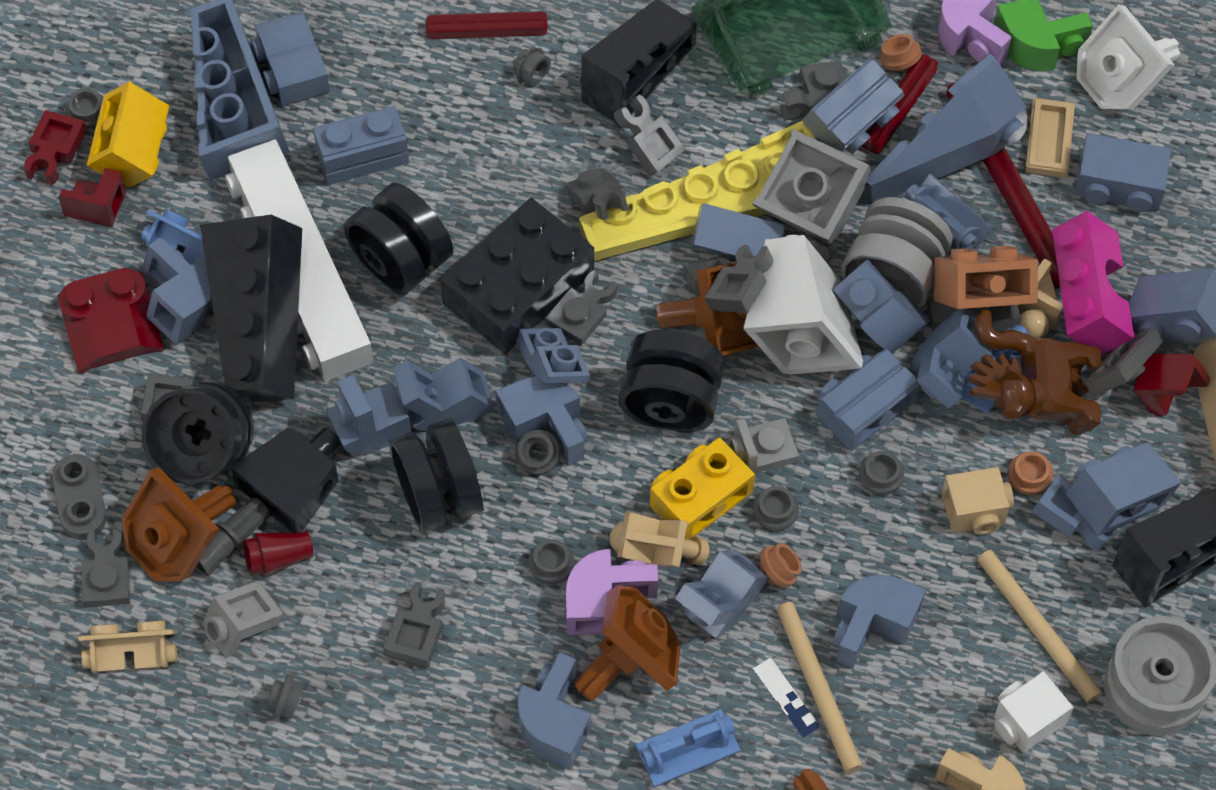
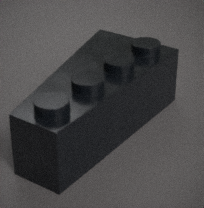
M272 214L200 225L225 386L235 390L242 398L254 402L294 399L302 228Z

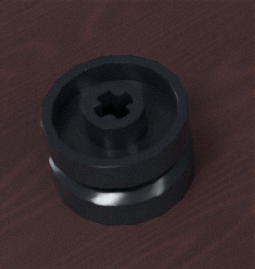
M391 183L372 200L373 208L363 206L343 224L344 233L351 249L366 269L394 293L407 295L425 279V270L435 271L454 254L453 243L447 229L437 214L421 197L400 183Z
M650 330L638 334L630 344L626 361L627 373L622 378L618 405L627 416L645 426L681 433H693L704 430L714 420L718 399L716 391L721 388L725 358L721 351L713 344L690 333L675 330Z
M451 418L427 427L425 434L427 449L419 436L412 431L389 440L390 452L401 489L421 533L445 524L447 518L445 501L452 513L459 519L469 517L484 510L482 494L473 461L461 433Z

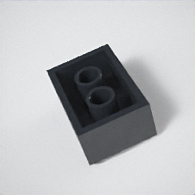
M530 197L440 279L442 303L506 355L517 344L516 340L520 329H534L550 314L571 287L576 290L585 281L586 276L594 270L595 247Z

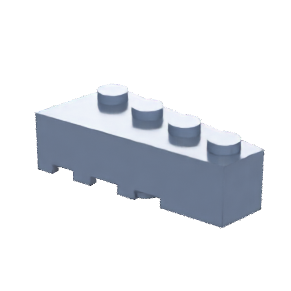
M213 0L191 8L192 44L196 67L194 82L198 102L196 117L200 139L198 153L209 179L212 180L231 173L228 156L274 139L277 140L283 155L289 153L290 150L233 0Z

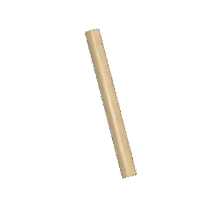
M990 549L981 554L977 559L979 564L1085 702L1088 704L1102 695L1100 689L995 553Z
M793 602L783 603L777 607L776 611L846 774L857 772L863 768L862 762Z

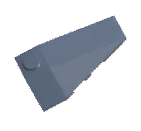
M992 54L987 55L957 80L948 90L953 95V98L938 114H934L930 110L920 120L923 124L918 129L916 137L911 143L906 140L900 142L868 176L865 187L867 199L871 203L877 199L900 195L914 184L919 187L929 174L938 179L998 153L1006 145L1012 146L1022 138L1027 128V107Z

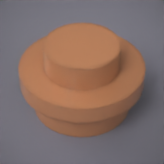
M898 34L888 38L882 44L880 60L884 68L903 72L909 70L911 66L919 61L922 51L918 42L914 41L910 35Z
M1028 451L1019 454L1011 461L1008 469V479L1012 487L1018 492L1025 495H1038L1045 492L1051 485L1053 468L1044 455Z
M779 543L776 546L769 545L760 552V569L769 577L767 580L769 583L782 588H788L796 582L797 575L801 573L802 567L798 556L789 546L783 543Z

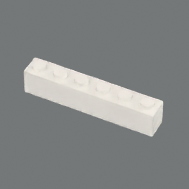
M274 139L228 156L231 173L225 175V180L232 198L241 197L245 207L240 208L242 219L272 214L302 228L297 335L302 333L307 342L306 345L302 346V351L310 370L318 368L323 380L327 381L372 364L373 356L369 338L277 140Z

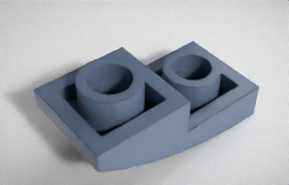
M561 328L519 330L516 340L519 350L529 368L541 381L545 383L589 382L590 373L578 345H568Z

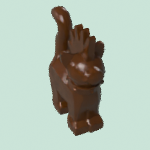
M982 310L974 320V330L982 344L994 350L1010 349L1018 351L1021 369L1015 357L1008 361L1003 354L995 359L989 354H985L980 359L982 363L976 361L971 365V369L977 374H972L967 380L978 387L969 391L970 396L993 400L994 405L1002 412V416L1006 420H1016L1020 416H1025L1046 422L1060 421L1066 423L1070 432L1077 435H1082L1086 431L1090 432L1101 423V405L1093 400H1086L1080 397L1089 393L1088 387L1083 385L1082 379H1080L1081 370L1085 365L1091 371H1095L1101 364V349L1077 342H1061L1051 338H1034L1013 329L997 332L992 327L991 311Z

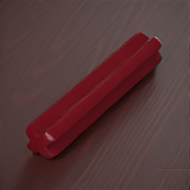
M544 11L430 14L426 17V34L430 39L540 36L547 34L548 30L547 14Z
M922 54L919 61L911 66L898 85L904 94L895 105L900 112L883 128H880L877 123L872 125L866 131L871 138L862 145L863 148L875 154L882 152L937 73L938 62L935 58Z

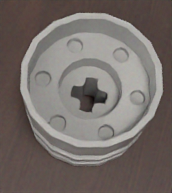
M886 197L877 199L868 207L865 220L859 227L858 237L852 242L842 263L841 274L845 279L868 259L896 291L902 288L915 304L921 308L926 303L934 285V258L945 257L948 254L952 245L953 235L948 224L937 213L922 204L905 198Z

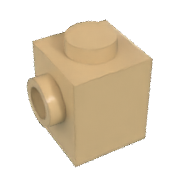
M999 467L946 475L941 495L952 534L974 530L975 534L985 535L995 532L1001 525H1005L1009 509L1014 507V497L1010 483H1003Z

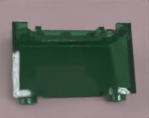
M699 0L691 7L698 26L739 92L748 90L750 96L757 95L774 87L772 79L797 70L801 66L809 65L855 45H858L860 51L876 46L883 42L881 34L893 28L882 0Z

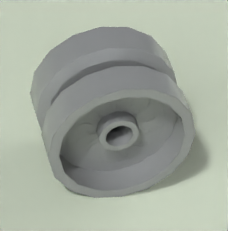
M1157 616L1138 621L1126 629L1117 643L1106 668L1103 689L1109 708L1123 724L1138 733L1160 737L1181 732L1195 722L1216 684V655L1213 645L1199 629L1182 619Z

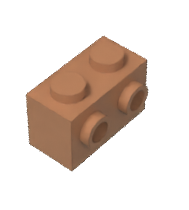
M994 246L991 247V254L977 255V250L952 249L951 257L934 258L935 302L956 309L1037 303L1038 259L1018 254L1017 247Z

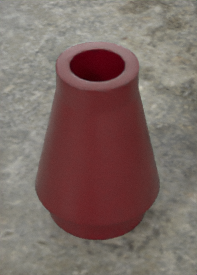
M308 531L299 533H253V538L243 540L244 558L249 574L256 575L261 573L263 578L299 561L313 558L314 555L312 540Z

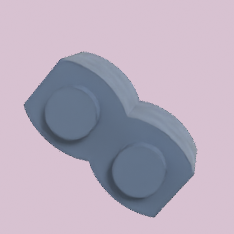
M303 12L255 25L257 38L250 40L257 64L266 63L268 70L262 73L270 96L277 94L281 105L284 106L330 92L323 60Z

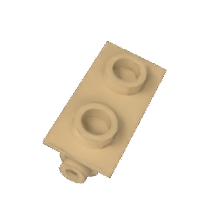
M165 621L137 623V632L119 633V624L90 626L91 635L78 636V641H89L90 650H82L83 669L91 668L93 673L126 669L125 652L134 651L135 669L166 668L168 663L177 662L178 658L176 643L168 644L167 636L177 634V630H166Z

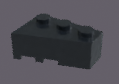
M661 0L651 2L582 55L581 101L616 124L618 123L614 117V112L626 107L632 115L634 109L628 101L638 95L647 99L696 45L697 23Z
M1206 488L1192 499L1126 529L1123 539L1116 547L1118 551L1112 567L1145 608L1216 565V488L1212 490L1211 488Z

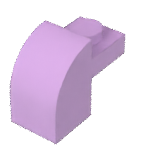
M943 0L938 22V36L943 47L953 57L965 47L972 58L978 62L989 54H992L1000 65L1007 59L1012 36L989 22L994 15L997 0Z
M610 549L593 552L581 559L572 569L566 584L567 635L604 634L602 627L607 592L617 585L635 587L646 598H657V564H646L643 561L631 560L621 565L611 566Z

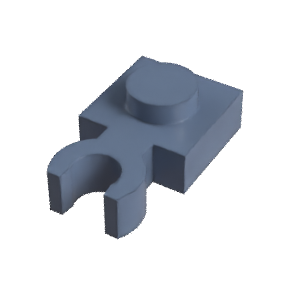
M1057 475L1032 512L1068 538L1074 530L1081 534L1083 541L1088 547L1100 551L1108 540V537L1105 535L1110 536L1114 529L1097 536L1066 495L1072 484Z

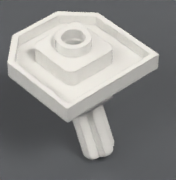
M1118 5L1078 49L1077 80L1101 109L1133 110L1175 65L1172 61L1177 60L1180 56L1179 43L1174 38H1164L1155 42L1126 6Z

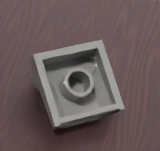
M792 129L786 147L758 198L754 199L752 204L775 218L805 232L806 235H811L822 242L831 244L843 230L856 206L869 176L870 166Z

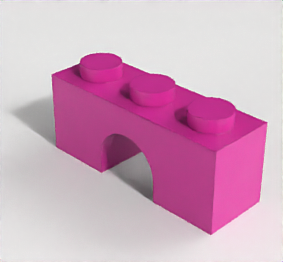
M1085 211L1052 229L1067 336L1078 343L1101 349V355L1134 339L1129 302L1115 292L1107 275L1123 268L1118 232L1089 211Z

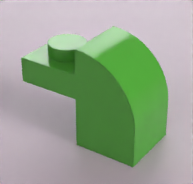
M1017 0L998 5L994 20L996 27L1012 36L1007 56L1018 65L1037 71L1055 70L1058 55L1061 53L1064 56L1078 54V49L1090 37L1093 28L1087 12L1048 22L1039 0Z

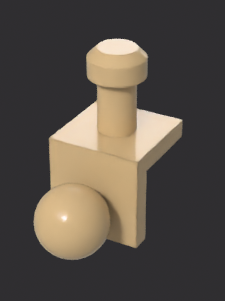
M1046 259L1038 267L1037 303L1018 305L1019 311L1022 312L1018 325L1024 327L1028 334L1034 338H1044L1049 328L1055 330L1063 311V304L1057 299L1049 273L1052 263Z
M625 512L624 521L617 524L610 533V544L617 552V557L630 561H643L646 564H657V567H680L681 557H685L690 564L700 566L708 559L710 554L707 540L694 537L691 540L685 539L688 522L682 520H658L632 512Z

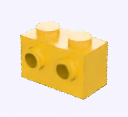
M130 81L105 94L86 166L100 174H103L105 168L121 171L125 187H132L144 180L150 179L155 174L159 165L157 156L161 140L167 131V124L165 122L169 105Z
M719 437L708 446L702 444L696 447L688 455L684 464L674 471L671 469L664 471L653 481L650 489V507L662 520H682L688 522L685 539L691 540L753 493L755 474Z

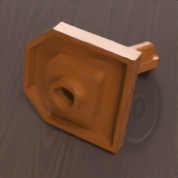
M737 261L696 270L700 295L693 297V299L659 303L657 305L656 317L660 327L671 328L696 324L697 328L705 327L706 340L717 347L723 356L759 347L743 329L747 313L711 311L704 299L723 266L735 267Z
M160 467L150 470L121 519L126 551L155 582L188 579L219 530L212 520L227 512L236 504V498L233 495L232 489L229 486L217 485L192 501Z
M615 586L607 592L602 632L606 637L598 644L602 652L574 681L576 689L590 701L595 700L622 670L629 675L641 667L666 691L675 686L678 680L681 643L668 618L635 587Z

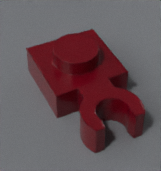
M48 110L44 111L29 142L31 153L34 154L30 155L24 164L27 179L32 180L38 169L46 168L45 178L47 184L53 185L59 178L58 162L63 161L71 164L87 131L84 120Z

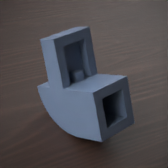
M160 237L148 245L141 270L157 286L152 292L146 317L177 345L199 330L207 318L212 301L208 273L204 257L190 265L181 252L173 249Z
M868 259L833 289L837 296L861 322L859 326L878 345L888 349L891 353L898 350L930 321L902 288L896 291Z
M969 308L958 309L945 319L926 338L910 364V368L918 374L917 381L920 383L923 391L929 397L938 399L948 409L961 400L966 375L972 371L971 365L976 361L982 363L981 357L985 354L990 356L992 354V348L983 345L975 334L974 320L977 315Z
M462 358L455 360L432 374L408 360L393 368L398 385L395 387L397 399L409 411L412 425L415 429L426 431L429 425L451 418L458 425L474 421L495 409L484 372Z
M354 374L337 381L341 399L335 401V406L325 411L344 449L348 453L354 455L371 454L389 446L391 438L411 432L409 416L405 408L398 401L391 382L363 393Z
M538 376L519 380L496 391L497 411L516 445L525 433L532 430H544L556 438L560 446V453L568 466L584 459V443L588 442V437L583 424L578 418L580 417V397L566 383H545Z
M735 549L720 551L702 579L697 582L685 583L675 599L684 605L680 610L683 614L713 637L718 638L732 626L755 600L769 577L762 569Z
M889 575L868 576L849 586L840 598L837 616L842 618V621L832 643L839 647L836 662L853 669L870 631L905 645L922 608L926 589Z
M559 652L552 666L546 664L543 667L536 682L535 690L522 684L518 695V721L524 741L536 754L571 770L591 730V714L563 702L576 677V659Z

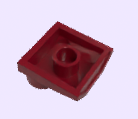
M129 268L116 269L73 281L67 284L57 295L79 374L86 373L87 370L154 351H165L159 329L146 317L150 298L142 272Z

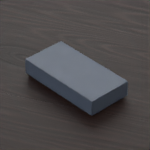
M703 203L699 207L691 247L736 259L735 256L739 248L743 245H748L753 256H756L762 246H764L765 239L783 237L785 225Z

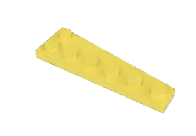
M803 121L761 138L760 144L742 152L738 148L725 154L723 160L703 168L702 165L688 170L687 176L670 183L662 181L646 188L639 194L626 197L629 209L626 211H622L617 207L608 209V219H599L596 211L579 217V228L583 238L595 247L594 261L694 234L699 207L703 203L753 217L768 214L753 206L752 203L755 198H758L786 147L792 129L816 140L815 136L803 124Z

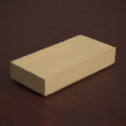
M1033 98L1025 173L1067 178L1075 103Z

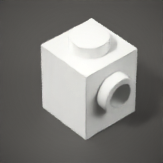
M1043 671L1024 685L1020 681L1013 683L999 695V704L994 716L997 720L995 721V727L1007 744L1013 745L1015 743L1024 753L1067 724L1074 707Z

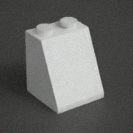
M787 235L783 238L765 239L764 246L768 247L773 257V264L769 270L763 273L767 282L747 313L743 329L782 373L803 374L862 369L863 358L850 309L833 291L842 281L804 235Z

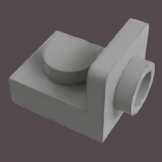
M745 418L735 421L734 436L729 437V446L753 473L798 462L799 454L786 418L748 427Z
M255 581L213 597L202 625L208 639L213 644H216L227 658L236 653L242 639L278 626L284 614L261 583Z

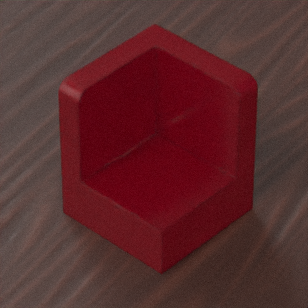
M105 168L99 184L78 180L73 191L62 189L58 198L64 216L113 227L127 192L122 172Z
M1152 354L1143 364L1146 369L1138 376L1133 390L1149 413L1167 416L1174 395H1184L1187 387H1207L1210 377L1194 354Z

